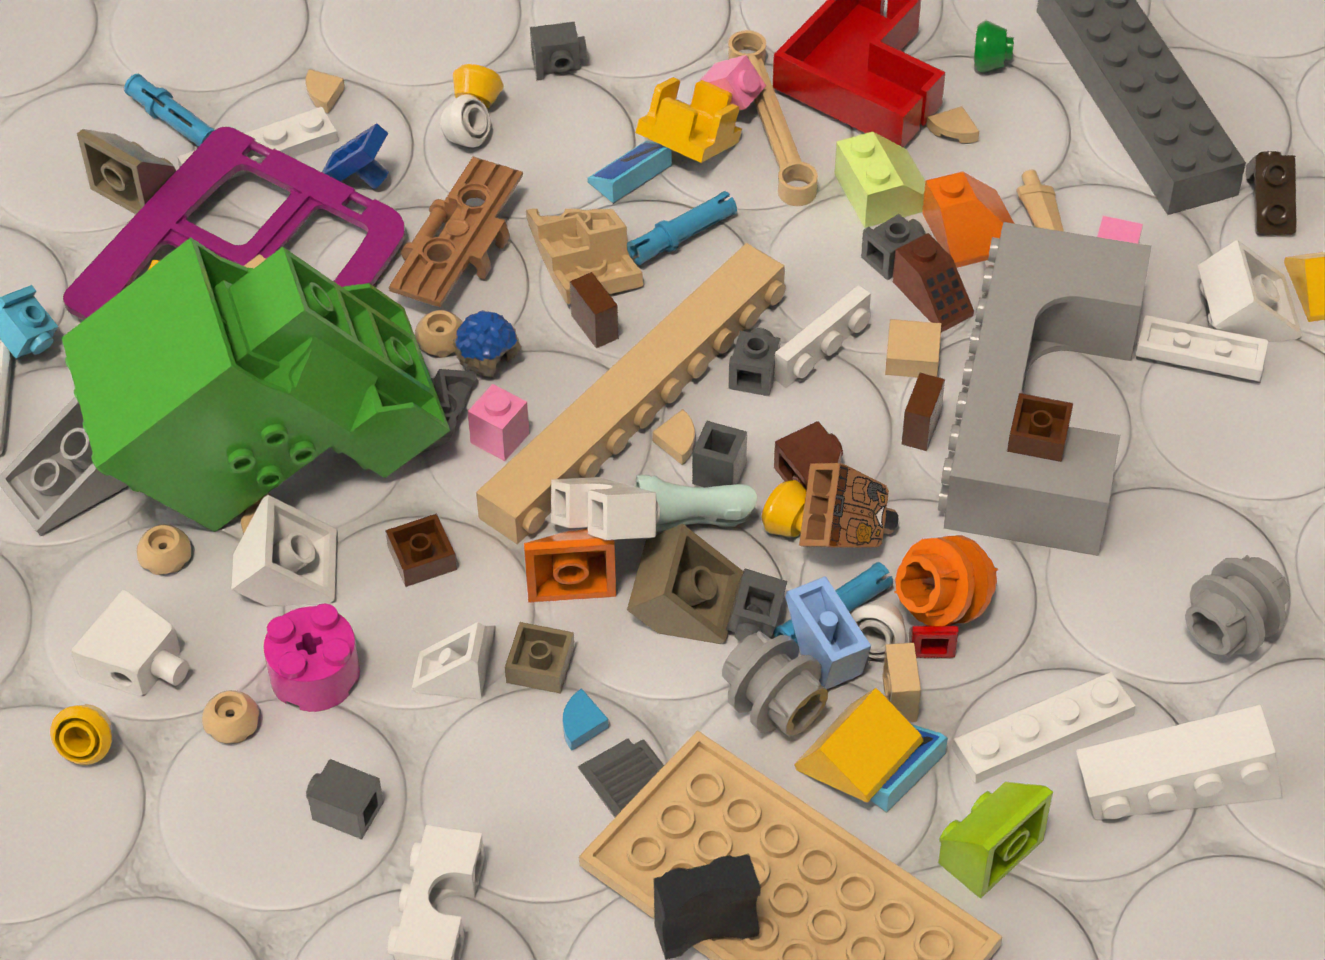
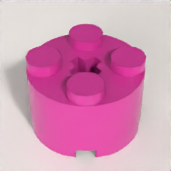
M324 603L317 606L297 608L282 616L273 618L268 623L267 634L264 640V655L271 687L279 700L285 704L288 701L299 705V709L303 711L317 712L333 708L349 696V690L355 681L357 684L359 679L360 666L353 629L334 606Z

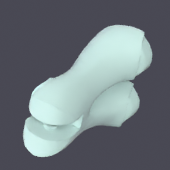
M636 475L635 487L656 492V500L660 508V518L656 524V533L667 531L682 523L685 526L699 523L719 525V527L737 526V524L747 521L757 502L755 490L744 484L701 488L672 484L661 480L657 476Z

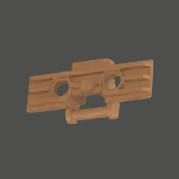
M473 156L446 199H436L429 207L430 215L413 241L406 243L401 250V255L405 262L389 285V291L441 307L469 263L476 267L477 276L484 279L491 269L487 250L492 242L496 239L495 245L503 249L509 240L510 235L505 220L497 217L523 177V171ZM471 198H480L485 201L477 207L465 205L467 200ZM443 222L446 223L440 235L438 237H434L440 229Z

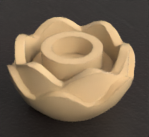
M443 310L434 311L425 315L419 321L415 329V338L423 352L437 357H447L456 350L453 340L456 337L458 327L463 322L451 312Z
M158 525L150 528L142 535L137 545L139 564L142 568L148 569L155 575L178 572L191 557V546L188 536L182 530L172 525Z
M236 690L224 691L212 697L205 706L202 716L203 728L206 733L211 734L218 742L240 743L255 732L260 711L256 702L249 695Z

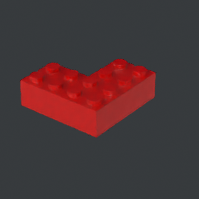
M827 0L774 53L773 88L864 133L875 132L904 148L920 130V124L924 126L927 123L928 116L934 115L940 109L943 102L946 72L901 51L918 33L921 0H888L886 17L884 16L885 0Z

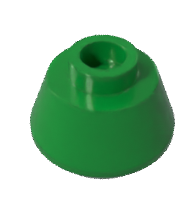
M987 20L977 26L974 67L981 73L1004 67V60H1012L1014 37H1007V29Z

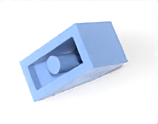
M826 576L787 591L785 597L801 655H812L821 664V677L819 679L821 685L825 689H829L862 675L871 645Z

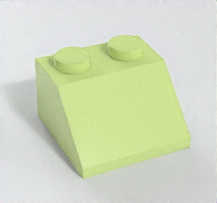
M875 132L865 133L836 142L834 175L864 228L884 223L897 214L906 217L923 211L925 180L907 149Z

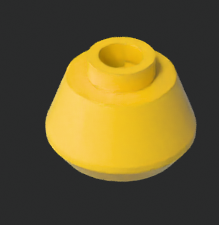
M464 64L453 72L455 98L469 94L480 100L486 108L493 104L504 88L500 75L484 66Z
M797 480L782 482L768 497L761 516L765 530L768 533L796 537L801 534L806 489Z
M85 704L67 707L61 710L52 721L50 728L52 744L63 758L72 763L80 765L96 763L108 753L111 747L112 731L110 719L102 709L94 705Z

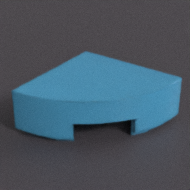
M582 688L569 699L563 712L564 738L571 751L609 728L608 718Z

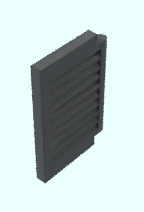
M628 738L579 765L578 769L615 818L659 772L664 764L644 739L632 744Z

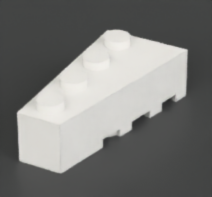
M1261 705L1076 750L1094 820L1118 819L1126 816L1282 798L1276 752Z

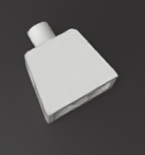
M125 590L120 592L71 650L80 677L137 696L147 694L159 678L173 685H179L186 677L189 669L188 661L178 657L180 647L174 627Z

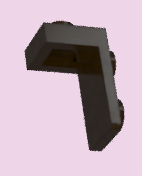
M1279 151L1259 152L1246 165V181H1254L1255 233L1257 235H1293L1297 230L1295 155H1282Z

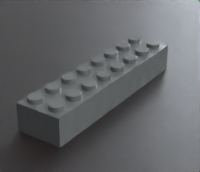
M1038 0V15L1167 215L1239 195L1246 165L1245 160L1136 0Z

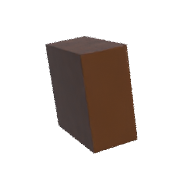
M593 272L570 281L571 316L597 349L619 339L618 305Z
M919 373L904 412L901 445L927 451L941 415L945 379Z
M1019 393L1007 452L1062 462L1073 403Z
M437 513L385 530L387 546L405 587L457 570L455 552Z

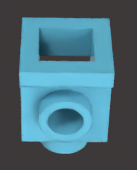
M32 285L0 297V340L16 359L31 352L34 355L44 352L54 342L53 335L58 328V325L34 297L36 290Z

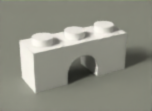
M600 477L551 479V523L567 528L588 527L589 535L605 540L656 537V524L660 518V508L656 500V492Z
M426 825L422 842H415L412 847L410 870L414 871L411 884L404 883L401 889L399 912H403L400 926L393 925L389 935L388 954L394 955V960H460L464 944L462 918L442 914L434 908L440 901L451 896L475 898L485 858L482 833Z

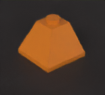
M963 171L925 181L922 214L936 241L950 254L956 267L988 260L992 237L1000 238L1003 222L1014 223L998 192Z
M588 528L577 531H566L524 543L528 603L616 597L614 540H605L589 535Z

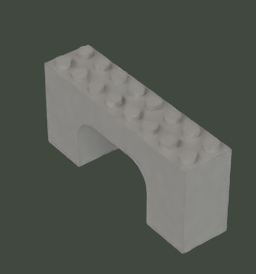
M1003 222L1000 238L992 237L988 262H994L995 264L994 266L989 265L985 269L982 292H988V295H982V298L979 297L975 322L982 323V326L976 325L972 330L969 353L975 354V356H969V359L966 360L962 385L969 386V388L963 387L962 392H959L955 417L962 418V420L956 419L955 425L952 424L948 450L955 452L949 451L948 458H945L941 477L942 487L938 510L946 511L944 529L1099 556L1120 435L1069 427L1062 462L1007 452L1008 441L1019 393H1023L1027 371L1039 357L1056 351H1073L1131 361L1151 252L1150 245Z

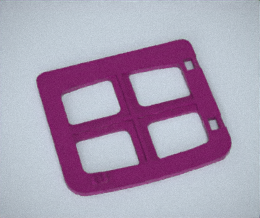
M220 127L205 139L66 289L63 294V301L68 312L85 320L129 286L163 245H172L177 248L190 237L218 256L242 266L259 254L267 259L281 247H284L313 212L318 209L327 210L367 232L357 251L335 278L334 282L341 287L366 283L373 286L403 244L405 225L401 215L392 207L376 199L372 200L356 192L354 188L276 149L272 150L256 142L255 138L235 128ZM253 150L266 158L261 163H258L246 156ZM239 171L252 172L290 192L288 198L256 234L243 245L231 244L187 220L214 191ZM352 200L366 207L362 214H359L346 206Z

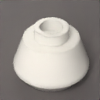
M465 94L457 97L443 110L440 126L449 141L467 147H477L485 141L489 133L490 116L487 108L480 100L472 95Z
M876 600L857 608L851 613V616L871 645L868 657L884 659L885 644L905 643L904 619L899 609L893 604Z

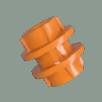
M963 535L926 538L912 545L904 556L901 565L897 569L895 578L896 591L894 593L898 595L900 602L918 621L928 626L968 623L981 616L990 604L997 584L996 571H998V568L994 567L992 560L976 541Z

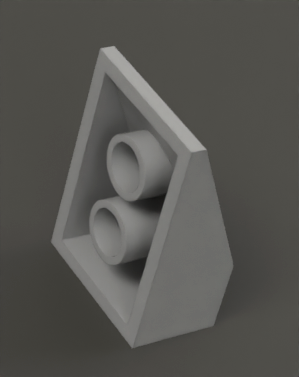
M75 397L0 474V487L35 531L40 534L47 532L127 486V484L111 475L106 476L102 474L93 464L91 458L93 452L88 435L82 425L84 419L80 404Z

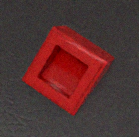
M912 626L909 629V643H914L916 658L955 657L958 626Z

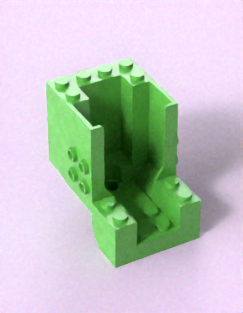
M190 237L62 337L67 356L65 362L71 371L75 386L74 395L80 404L84 419L82 425L90 441L93 452L91 458L95 467L106 476L111 475L124 482L133 491H140L214 532L271 490L278 487L282 482L312 462L330 447L339 454L343 452L353 458L363 469H371L386 478L450 431L405 308L369 283L341 287L284 247H281L253 269L218 256Z

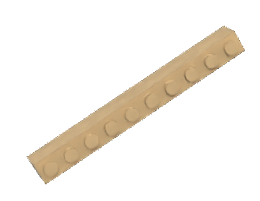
M748 243L744 244L476 492L479 519L517 545L529 533L533 534L538 531L545 518L551 513V479L595 477L601 465L609 457L620 453L625 448L628 440L640 428H646L653 421L655 414L665 404L674 402L680 395L682 388L693 378H699L705 372L708 364L719 353L723 354L729 350L740 331L752 328L759 319V316L770 305L774 306L781 300L786 289L784 284L785 265Z

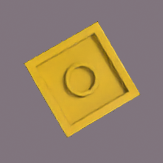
M672 77L655 86L649 112L638 119L635 132L702 163L739 143L742 128L735 126L739 106L730 104L732 99L730 92L704 80L696 83L691 105L676 100L680 80Z

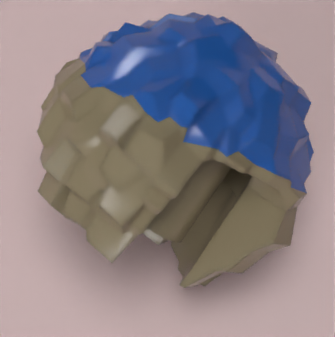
M484 310L466 317L465 321L458 327L456 337L453 340V345L456 348L455 353L460 364L465 366L467 370L475 371L477 375L493 377L496 364L501 361L502 355L505 354L507 362H509L512 358H515L522 348L518 342L516 329L512 324L508 323L503 315Z

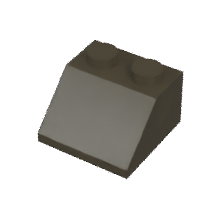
M81 129L77 133L90 189L134 214H137L176 172L175 166L167 159L159 158L144 150L138 143L130 142L117 134Z
M682 523L657 534L656 537L646 539L627 611L658 634L715 644L724 643L727 639L728 630H726L735 591L743 570Z

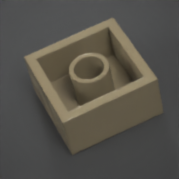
M519 622L505 664L506 683L561 694L575 649L574 632Z

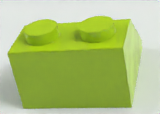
M1004 782L993 793L986 791L976 800L971 813L961 822L958 820L952 821L944 829L939 838L941 846L938 863L981 899L1043 842L1053 791L1047 786Z

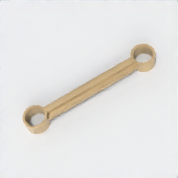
M743 30L736 32L730 37L728 42V60L747 55L766 85L754 99V103L780 169L778 173V196L784 203L791 206L807 205L816 198L818 174L812 165L802 162L764 66L766 61V40L760 33L755 31ZM745 49H749V50H753V51H756V52L750 53V54H744V53H740V52H738V51H740V50H745ZM791 181H803L808 185L803 187H794L788 185L787 183Z

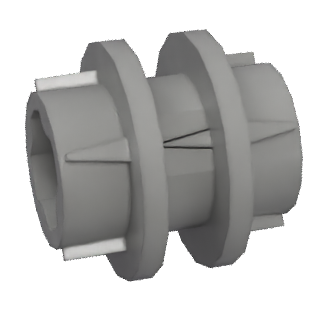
M1248 555L1242 559L1225 558L1212 569L1211 575L1203 576L1192 585L1189 595L1191 607L1186 611V623L1191 632L1190 634L1206 650L1216 655H1226L1228 658L1234 653L1250 654L1263 644L1265 637L1272 636L1284 626L1286 620L1285 604L1289 601L1290 597L1289 586L1285 577H1283L1278 569L1259 557L1250 558Z
M758 631L747 636L731 651L722 668V677L731 685L728 691V703L739 713L751 711L750 722L761 733L771 732L778 728L791 738L811 725L824 708L828 699V691L819 682L821 664L812 655L799 656L798 644L788 635H779L770 639L764 633Z

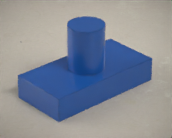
M378 123L374 124L333 151L322 173L340 182L355 173L373 189L377 188L389 173L387 169L375 160L388 132Z

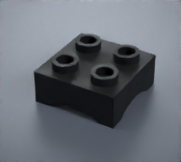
M749 854L737 857L722 856L716 858L710 864L691 869L675 868L660 877L654 878V926L665 960L682 956L692 946L708 939L734 937L743 940L759 936L757 897L761 895V886Z

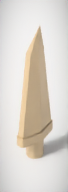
M1035 170L1025 171L1022 174L1024 186L1018 187L1016 191L1035 227L1064 232L1053 187L1041 184Z

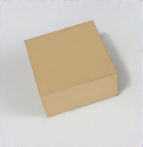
M890 319L885 375L918 378L919 373H924L937 377L941 323Z
M914 643L885 644L882 673L885 697L909 722H917L921 686Z

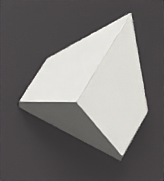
M477 622L420 651L412 690L421 694L481 699L495 626H484Z

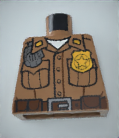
M810 463L799 546L833 548L879 547L882 544L883 533H893L899 521L897 512L894 509L887 508L889 495L887 485L845 464Z

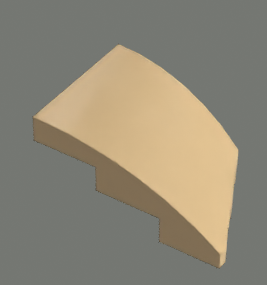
M538 209L526 210L527 221L540 255L553 282L567 304L571 303L570 281L590 272H593L609 294L643 287L642 271L628 254L627 226L613 209H565L561 216H540Z

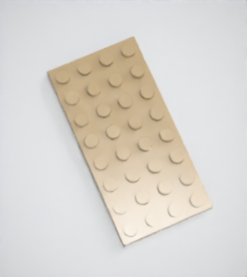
M698 730L579 855V866L654 919V878L660 877L675 868L691 869L710 864L713 860L722 856L737 857L749 854L761 886V895L757 897L759 936L743 940L734 937H717L692 946L711 960H989L1001 946L1002 936Z

